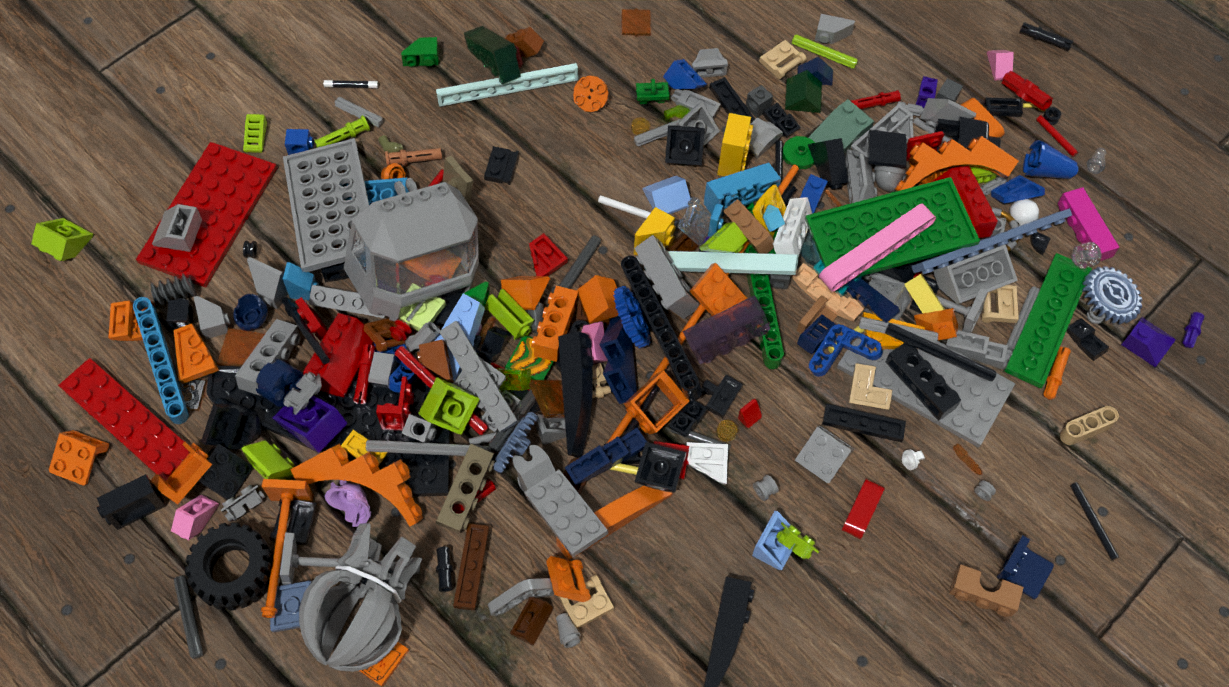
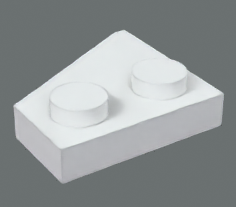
M687 442V446H690L687 459L689 466L726 485L728 444Z

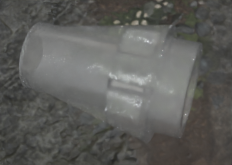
M1097 148L1087 161L1089 172L1098 174L1105 169L1107 153L1105 149Z

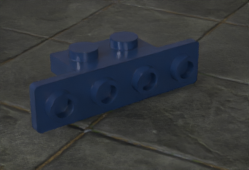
M852 279L845 284L847 287L845 291L852 299L855 298L863 308L866 307L885 323L900 312L898 306L864 280L860 279L858 282H855Z

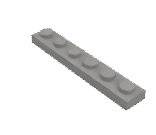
M454 321L440 330L441 336L499 432L502 433L519 421L459 323Z

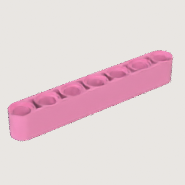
M923 203L919 204L830 264L819 274V278L831 292L838 290L930 227L935 222L936 216Z

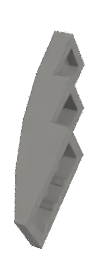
M959 330L957 331V337L947 339L946 343L947 348L1003 370H1005L1012 354V350H1007L1008 345L990 342V337Z

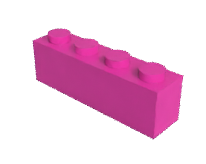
M1084 188L1063 193L1058 201V207L1060 211L1070 208L1072 216L1066 219L1068 225L1074 230L1077 240L1081 244L1091 242L1087 244L1088 246L1084 247L1088 248V250H1085L1086 255L1090 257L1093 263L1098 262V260L1102 261L1112 258L1120 247Z

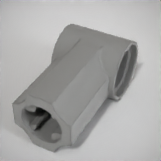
M430 321L425 323L415 335L409 336L406 339V349L418 360L417 351H420L419 345L433 342L440 335V329Z

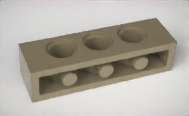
M470 444L435 524L458 534L461 529H466L470 520L466 516L469 509L474 511L478 501L475 495L478 490L482 491L487 480L483 477L486 471L491 472L495 463L492 460L494 453ZM471 466H478L481 473L473 475L470 473L469 468ZM461 486H471L472 493L464 494L461 491ZM454 504H461L464 512L456 514L452 510V506Z

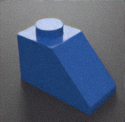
M685 59L674 61L663 76L668 85L673 89H695L707 85Z
M810 174L800 198L808 197L813 214L816 212L825 193L828 181Z

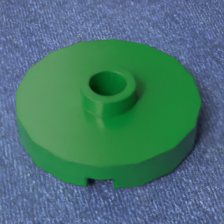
M805 136L790 138L784 144L783 159L788 165H797L799 169L812 167L814 161L808 144L815 142Z

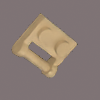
M784 40L762 55L759 62L778 79H781L785 76V73L798 64H803L807 58L803 52H799ZM792 57L794 58L792 61L784 65L782 68L780 67L782 64L787 62Z
M1005 285L988 292L983 306L982 321L986 323L992 321L1017 323L1019 320L1017 286ZM991 293H996L997 313L991 312Z
M597 575L590 577V580L585 582L588 590L595 588L597 592L591 595L590 600L578 602L571 606L569 602L571 599L559 597L566 613L577 629L614 610V606Z

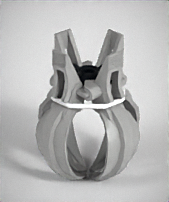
M369 523L359 524L347 552L336 561L340 566H336V570L326 571L316 576L304 592L299 607V625L305 645L318 662L323 665H329L330 668L339 671L354 672L367 669L382 660L396 645L402 631L401 616L397 603L405 599L407 584L422 561V558L411 557L416 546L405 538L400 537L379 563L378 559L382 545L370 538L371 524ZM396 555L399 556L400 559L393 566V568L390 569V566L393 560L395 559ZM341 582L339 586L332 587L336 583ZM365 596L353 621L331 655L333 647L353 607L359 598Z

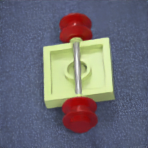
M430 275V282H425L424 287L444 279L438 275ZM412 284L406 292L419 289L420 287ZM436 296L401 308L398 320L394 322L396 327L389 328L391 336L397 341H405L407 339L405 334L412 333L411 328L419 331L425 323L429 321L433 323L445 307V300Z

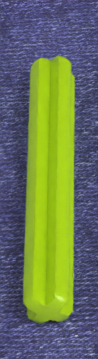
M797 34L792 39L793 45L852 69L857 65L858 60L832 48Z

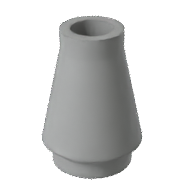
M567 613L558 615L556 621L560 643L565 648L576 646L580 643L581 634Z

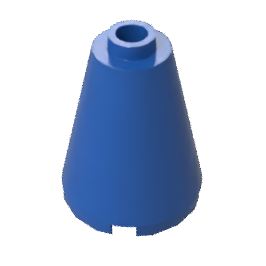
M1034 141L1030 146L1032 151L1030 154L1026 153L1023 172L1027 176L1071 179L1078 172L1076 161L1043 141Z

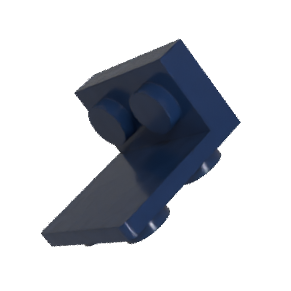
M1022 535L1013 546L997 578L1024 587L1022 593L1035 600L1050 575L1054 564L1029 550L1030 548L1027 545L1030 539Z

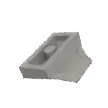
M718 48L699 50L696 60L692 63V68L701 78L725 76L727 74L728 62L721 55Z
M756 118L750 124L753 125L749 152L757 159L783 136V132L774 124L763 121L760 118Z

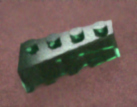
M484 26L464 32L468 50L478 60L481 59L486 68L490 67L492 69L491 74L494 77L499 76L501 84L521 77L516 58L517 49L512 42Z

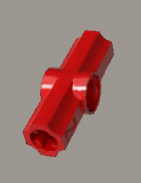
M1009 71L1004 75L1002 84L1016 92L1015 94L1025 101L1031 102L1043 111L1051 106L1053 98L1028 79H1023L1013 71Z

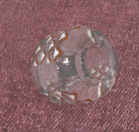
M1086 242L1075 246L1071 255L1073 263L1083 269L1097 265L1102 257L1099 246L1094 242Z

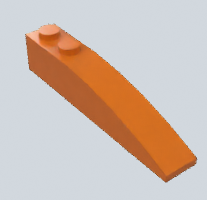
M642 486L597 510L594 514L608 530V534L602 539L672 496V493ZM556 537V544L567 560L574 558Z

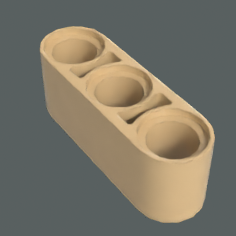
M1106 406L1068 422L1060 432L1061 441L1066 445H1074L1109 430L1119 418L1118 411L1111 406Z

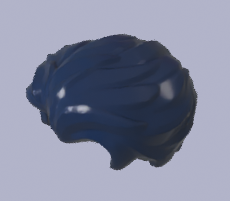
M249 293L238 300L233 316L239 328L244 331H251L263 325L267 318L268 310L262 298Z

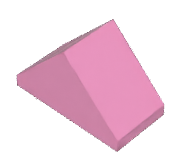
M1007 50L987 51L994 81L1003 80L1006 73L1013 71V52Z

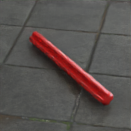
M400 346L395 351V356L431 388L437 377L422 363H419V360L404 346ZM473 412L468 424L479 435H482L487 431L488 425Z

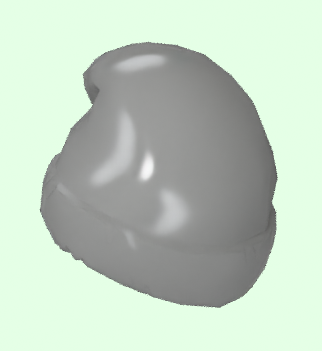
M875 165L874 167L875 181L878 187L887 192L897 191L895 190L896 185L900 180L904 181L907 176L905 174L906 167L898 168Z

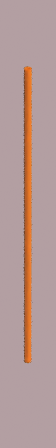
M797 165L791 167L778 186L781 196L798 172L799 167ZM746 241L743 244V249H741L737 253H744V251L749 245V242ZM699 304L677 337L681 345L705 311L701 304ZM665 357L660 362V364L658 365L650 379L656 373L661 372L663 370L665 371V369L669 365ZM655 384L635 402L639 408ZM626 413L607 443L618 436L621 437L633 417Z

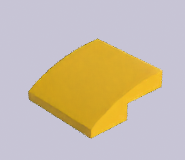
M772 185L760 197L752 210L755 218L771 234L772 238L776 229L770 232L763 219L768 205L779 208L782 217L786 210L777 185Z

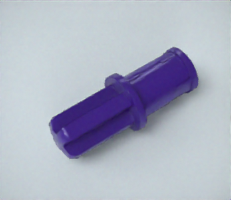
M1193 312L1191 314L1189 324L1185 327L1186 333L1182 342L1185 348H1193L1198 335L1201 334L1200 328L1205 317L1202 313Z

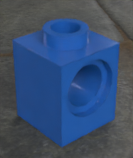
M309 129L286 130L285 147L288 155L314 148V137H311Z

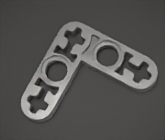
M527 579L517 583L488 603L491 616L506 613L528 597L555 596L551 579Z

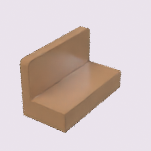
M822 295L818 298L799 322L797 332L802 334L821 314L832 322L835 321L837 314L825 307L827 298Z

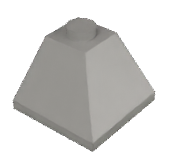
M928 98L920 119L926 121V125L935 128L938 119L958 121L959 117L973 118L977 113L949 99Z
M248 257L247 262L258 296L262 298L268 308L278 309L282 304V299L288 295L283 282V272Z

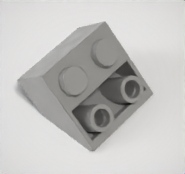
M177 204L166 210L152 245L190 252L202 222L197 207Z

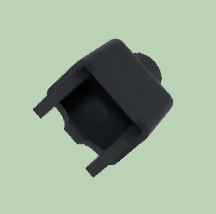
M959 117L958 121L938 119L934 128V133L943 131L944 135L952 136L953 140L968 150L971 140L983 136L1000 148V137L989 136V123L986 121Z

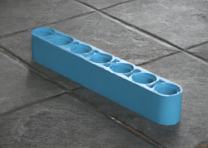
M139 297L134 301L133 309L165 412L174 424H183L187 421L189 413L156 309L148 298ZM159 341L157 344L152 345L153 342ZM160 358H164L163 361L157 362ZM170 375L167 379L162 380L164 376ZM175 392L172 397H168L170 393ZM176 410H181L179 414L173 415Z

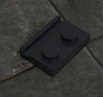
M493 146L484 174V180L497 183L505 182L511 185L519 158V151L513 152L510 149Z

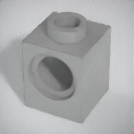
M409 414L401 434L424 443H430L436 436L437 425ZM423 424L425 431L422 435H419L417 429L419 425Z

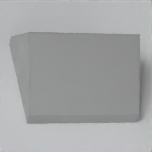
M703 101L699 102L676 125L705 128L703 147L720 132Z

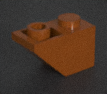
M531 27L520 29L513 34H508L504 39L505 42L502 49L508 52V48L511 45H516L519 48L520 55L528 58L538 54L544 40Z

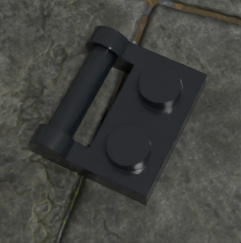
M281 499L278 504V506H280V509L278 512L275 527L273 532L270 533L269 540L273 542H276L279 517L282 505ZM293 500L290 504V508H293L286 533H294L296 543L307 546L317 504Z

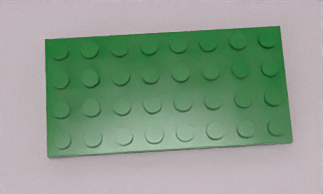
M951 177L813 213L805 217L825 269L919 204L923 203L936 216L935 222L930 227L857 277L946 254L961 248L979 245L980 242Z

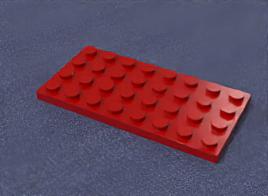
M210 142L168 208L170 209L177 204L197 207L202 222L191 251L153 246L152 242L160 225L159 222L137 256V263L172 276H177L182 279V274H185L187 278L191 276L194 284L206 288L278 169L277 165Z

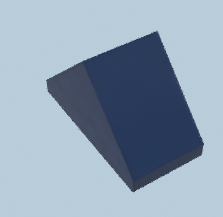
M819 57L798 66L797 74L808 70L822 82V85L832 86L833 69Z

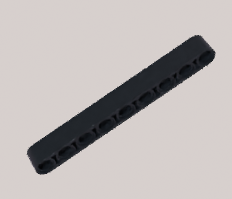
M624 257L621 261L624 275L684 396L688 400H697L702 395L698 377L636 257Z

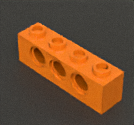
M556 286L554 293L550 292L548 298L549 306L544 308L543 322L539 321L537 327L538 335L533 337L531 348H534V357L557 362L560 355L558 336L565 335L568 332L578 304L579 291Z

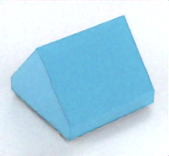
M768 205L763 219L768 230L771 232L784 225L785 222L779 208Z

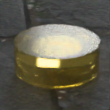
M642 117L634 119L631 124L632 132L635 135H639L649 131L648 120Z
M730 420L721 421L717 426V436L723 441L733 440L737 434L736 424Z

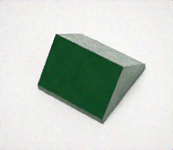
M808 70L786 80L785 110L820 113L822 82Z

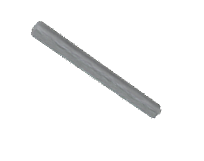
M366 441V451L465 456L470 446ZM475 445L491 452V448L489 446Z

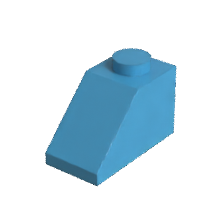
M287 262L283 282L291 299L302 297L304 300H309L312 285H319L314 274L304 272L300 267Z

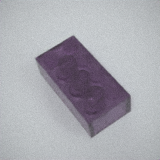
M754 295L684 330L683 333L699 364L711 362L714 357L720 354L729 353L732 348L738 345L747 344L750 339L756 336L765 335L771 328L764 311Z

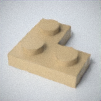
M855 363L848 403L889 410L892 390L873 386L875 366Z

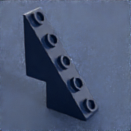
M617 316L611 318L599 345L608 360L603 375L618 403L622 404L637 392L632 340L625 332L621 318Z

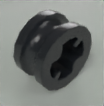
M1049 107L1046 109L1043 117L1051 125H1055L1061 118V111L1055 107Z
M245 241L243 256L245 258L249 256L256 258L257 242L252 241L250 243Z

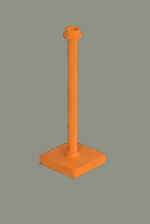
M263 479L262 488L271 501L282 500L266 606L261 608L262 617L275 618V615L278 613V609L274 608L291 501L313 502L314 494L306 481Z

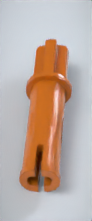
M1063 347L1059 348L1050 376L1046 379L1047 385L1043 395L1048 400L1056 397L1058 388L1062 385V376L1071 350L1065 347L1064 351Z

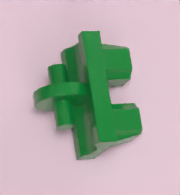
M651 79L650 83H636L637 101L640 104H647L652 100H656L657 103H665L666 100H669L668 82L655 83V79Z

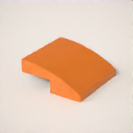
M130 300L111 303L108 336L110 340H143L133 309V303Z

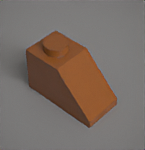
M442 339L420 344V351H417L419 363H422L427 369L446 381L453 383L454 379L446 342Z

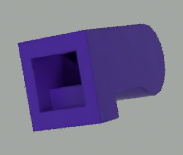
M923 76L915 105H920L924 108L928 98L935 99L938 79Z

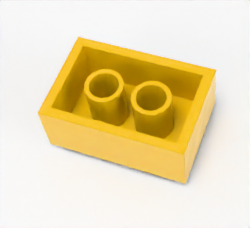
M729 113L722 141L717 175L725 177L745 170L753 125H750L751 117Z

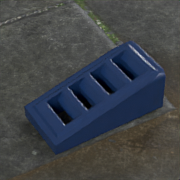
M821 314L800 335L797 344L808 353L813 354L819 348L829 330L837 324Z

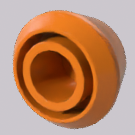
M397 163L384 167L381 172L382 180L405 178L403 167Z

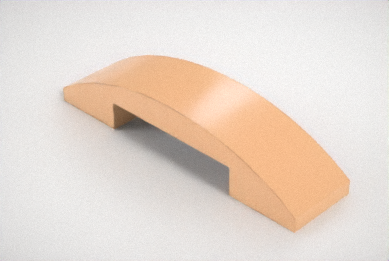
M804 263L796 270V275H792V279L813 300L817 301L821 295L827 298L825 307L844 319L854 322L865 309L857 300L852 299L850 296L848 298L840 297L835 291L831 292L823 281L818 278V274Z

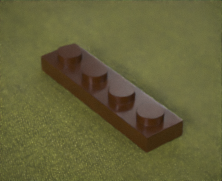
M468 523L453 603L454 608L473 611L476 609L489 526Z

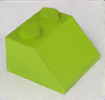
M65 218L36 223L31 244L39 248L40 251L54 256L56 260L65 261L66 259L75 258L92 239L93 233Z
M437 377L418 414L432 424L462 435L479 401V397Z
M265 440L241 448L250 465L264 479L291 480L294 478L290 469L294 468L295 465L288 457L284 459L280 455L282 452L275 444L270 445Z

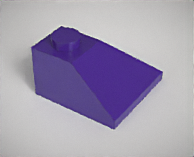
M1142 317L1121 345L1156 367L1176 339Z

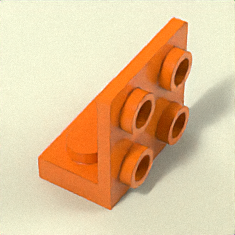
M75 430L59 433L49 472L80 485H87L95 456L99 453L107 452L109 443Z

